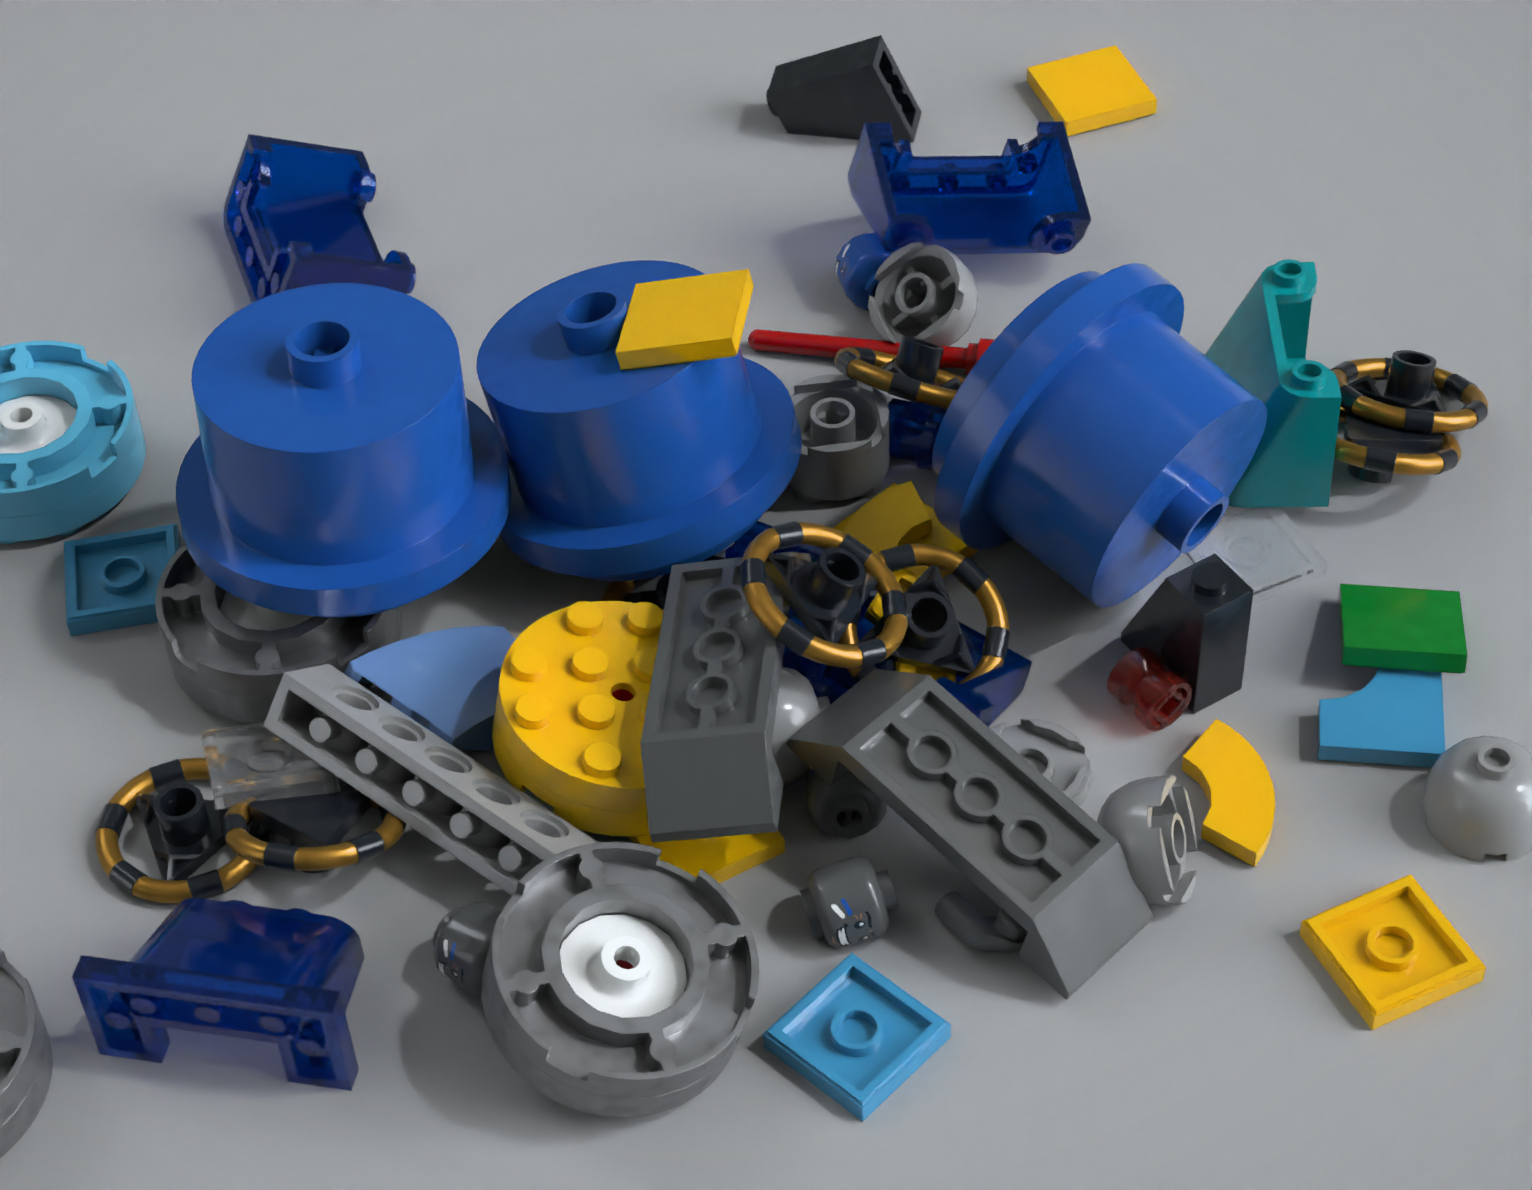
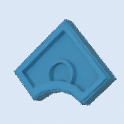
M1377 668L1375 677L1363 689L1342 698L1319 699L1317 712L1318 760L1432 768L1439 756L1445 751L1442 672Z

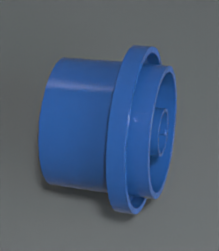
M657 260L626 261L590 268L559 279L532 293L507 311L486 335L478 352L476 370L498 436L508 453L511 483L510 510L500 537L508 548L520 558L545 570L603 581L640 580L671 573L672 565L702 562L742 537L754 526L763 513L772 506L791 481L798 467L802 449L801 429L792 399L783 382L764 366L743 358L740 347L737 355L734 357L630 370L620 369L615 351L635 284L705 275L701 271L683 264Z
M1132 263L1114 268L1104 274L1096 271L1081 272L1068 277L1048 289L1015 317L983 353L958 389L944 415L933 447L932 466L935 474L938 476L934 496V511L938 521L972 549H990L1013 539L1098 607H1111L1125 601L1146 587L1182 553L1186 554L1201 544L1217 526L1228 507L1229 495L1247 469L1261 441L1267 421V408L1260 399L1180 335L1184 317L1182 294L1173 284L1151 267L1141 263Z
M327 283L298 287L267 296L238 310L217 326L200 347L194 360L191 377L200 435L191 445L180 466L176 481V503L182 534L188 552L204 574L222 589L254 605L296 615L346 618L376 614L411 603L443 588L473 567L489 551L505 525L511 502L508 453L503 447L490 417L477 404L465 396L459 347L451 327L442 316L424 302L396 290L368 284Z

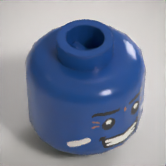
M863 233L850 239L842 246L837 255L835 265L838 281L847 297L857 307L868 311L869 295L875 298L876 288L880 282L874 279L878 268L894 251L899 249L889 237L879 233Z

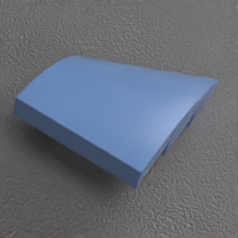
M470 626L428 632L396 641L350 661L344 674L357 683L368 682L375 684L392 696L390 705L459 750L494 751L492 726L500 672L505 655L516 639L503 626Z

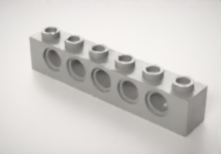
M324 664L283 673L263 725L264 727L510 895L516 892L518 882L526 873L549 857L570 848L598 843L332 665Z

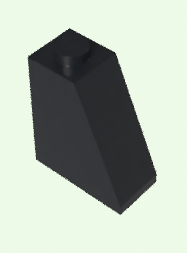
M881 35L777 65L766 92L767 104L771 113L779 117L789 134L905 145L914 142L922 113Z
M1214 553L1165 578L1121 632V641L1195 714L1242 688L1254 590Z

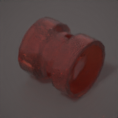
M1140 647L1127 653L1117 662L1108 677L1107 689L1121 704L1126 706L1132 705L1134 707V715L1148 730H1163L1173 724L1183 714L1190 703L1193 690L1190 684L1179 674L1166 672L1163 660L1148 647Z

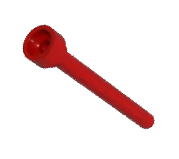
M762 329L753 330L748 336L749 346L757 351L834 358L839 350L848 347L868 348L897 355L900 346L899 342L893 343L885 340ZM980 338L979 343H969L968 348L940 346L945 350L939 367L965 369L966 375H968L995 339Z

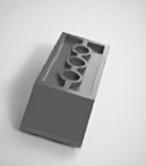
M776 553L811 561L810 555L806 553ZM743 557L678 564L671 567L640 742L649 834L653 843L777 832L783 780L771 746L785 645L777 641L759 622L743 594L740 571ZM766 573L767 591L780 611L789 618L790 605Z
M874 669L787 741V746L831 786L839 781L848 771H851L1027 931V935L1018 957L1066 1000L1136 936L1153 917L1143 893L1137 888L1131 876L1127 858L1119 841L930 675Z

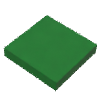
M1340 583L1338 611L1341 661L1344 666L1465 673L1468 654L1459 591Z

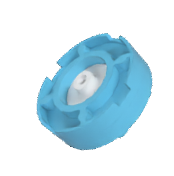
M29 341L0 347V543L13 544L19 541L74 534L83 525L95 520L114 507L135 484L146 457L145 437L129 380L122 369L111 359L106 363L107 366L100 362L87 358L84 346L61 341Z

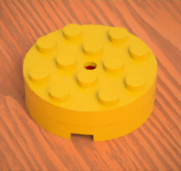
M579 601L571 606L554 611L531 624L517 637L505 655L501 667L492 726V741L498 764L512 786L523 793L527 788L537 797L553 806V813L583 831L609 836H641L649 834L640 742L664 610L653 603Z

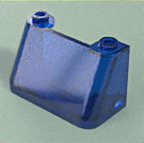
M1038 122L1036 127L1038 135L1022 145H1019L1017 139H1007L1001 156H913L909 140H899L898 144L894 142L890 123H864L848 171L847 180L853 200L884 249L891 254L910 243L921 242L926 246L936 244L955 255L1051 253L1058 255L1071 251L1084 237L1091 222V216L1064 122Z
M248 134L226 197L223 224L251 303L282 291L327 283L368 284L396 290L404 294H410L413 291L416 282L415 265L411 263L406 252L394 250L387 254L383 262L363 215L366 204L370 203L375 196L377 184L376 176L370 172L363 151Z

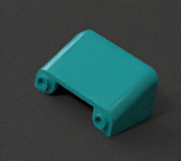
M1286 259L1267 267L1205 353L1210 360L1260 399L1267 408V421L1261 441L1247 469L1229 495V506L1241 508L1329 506L1342 397L1335 373L1320 362L1306 360L1312 296L1316 293L1317 285L1314 262H1299Z

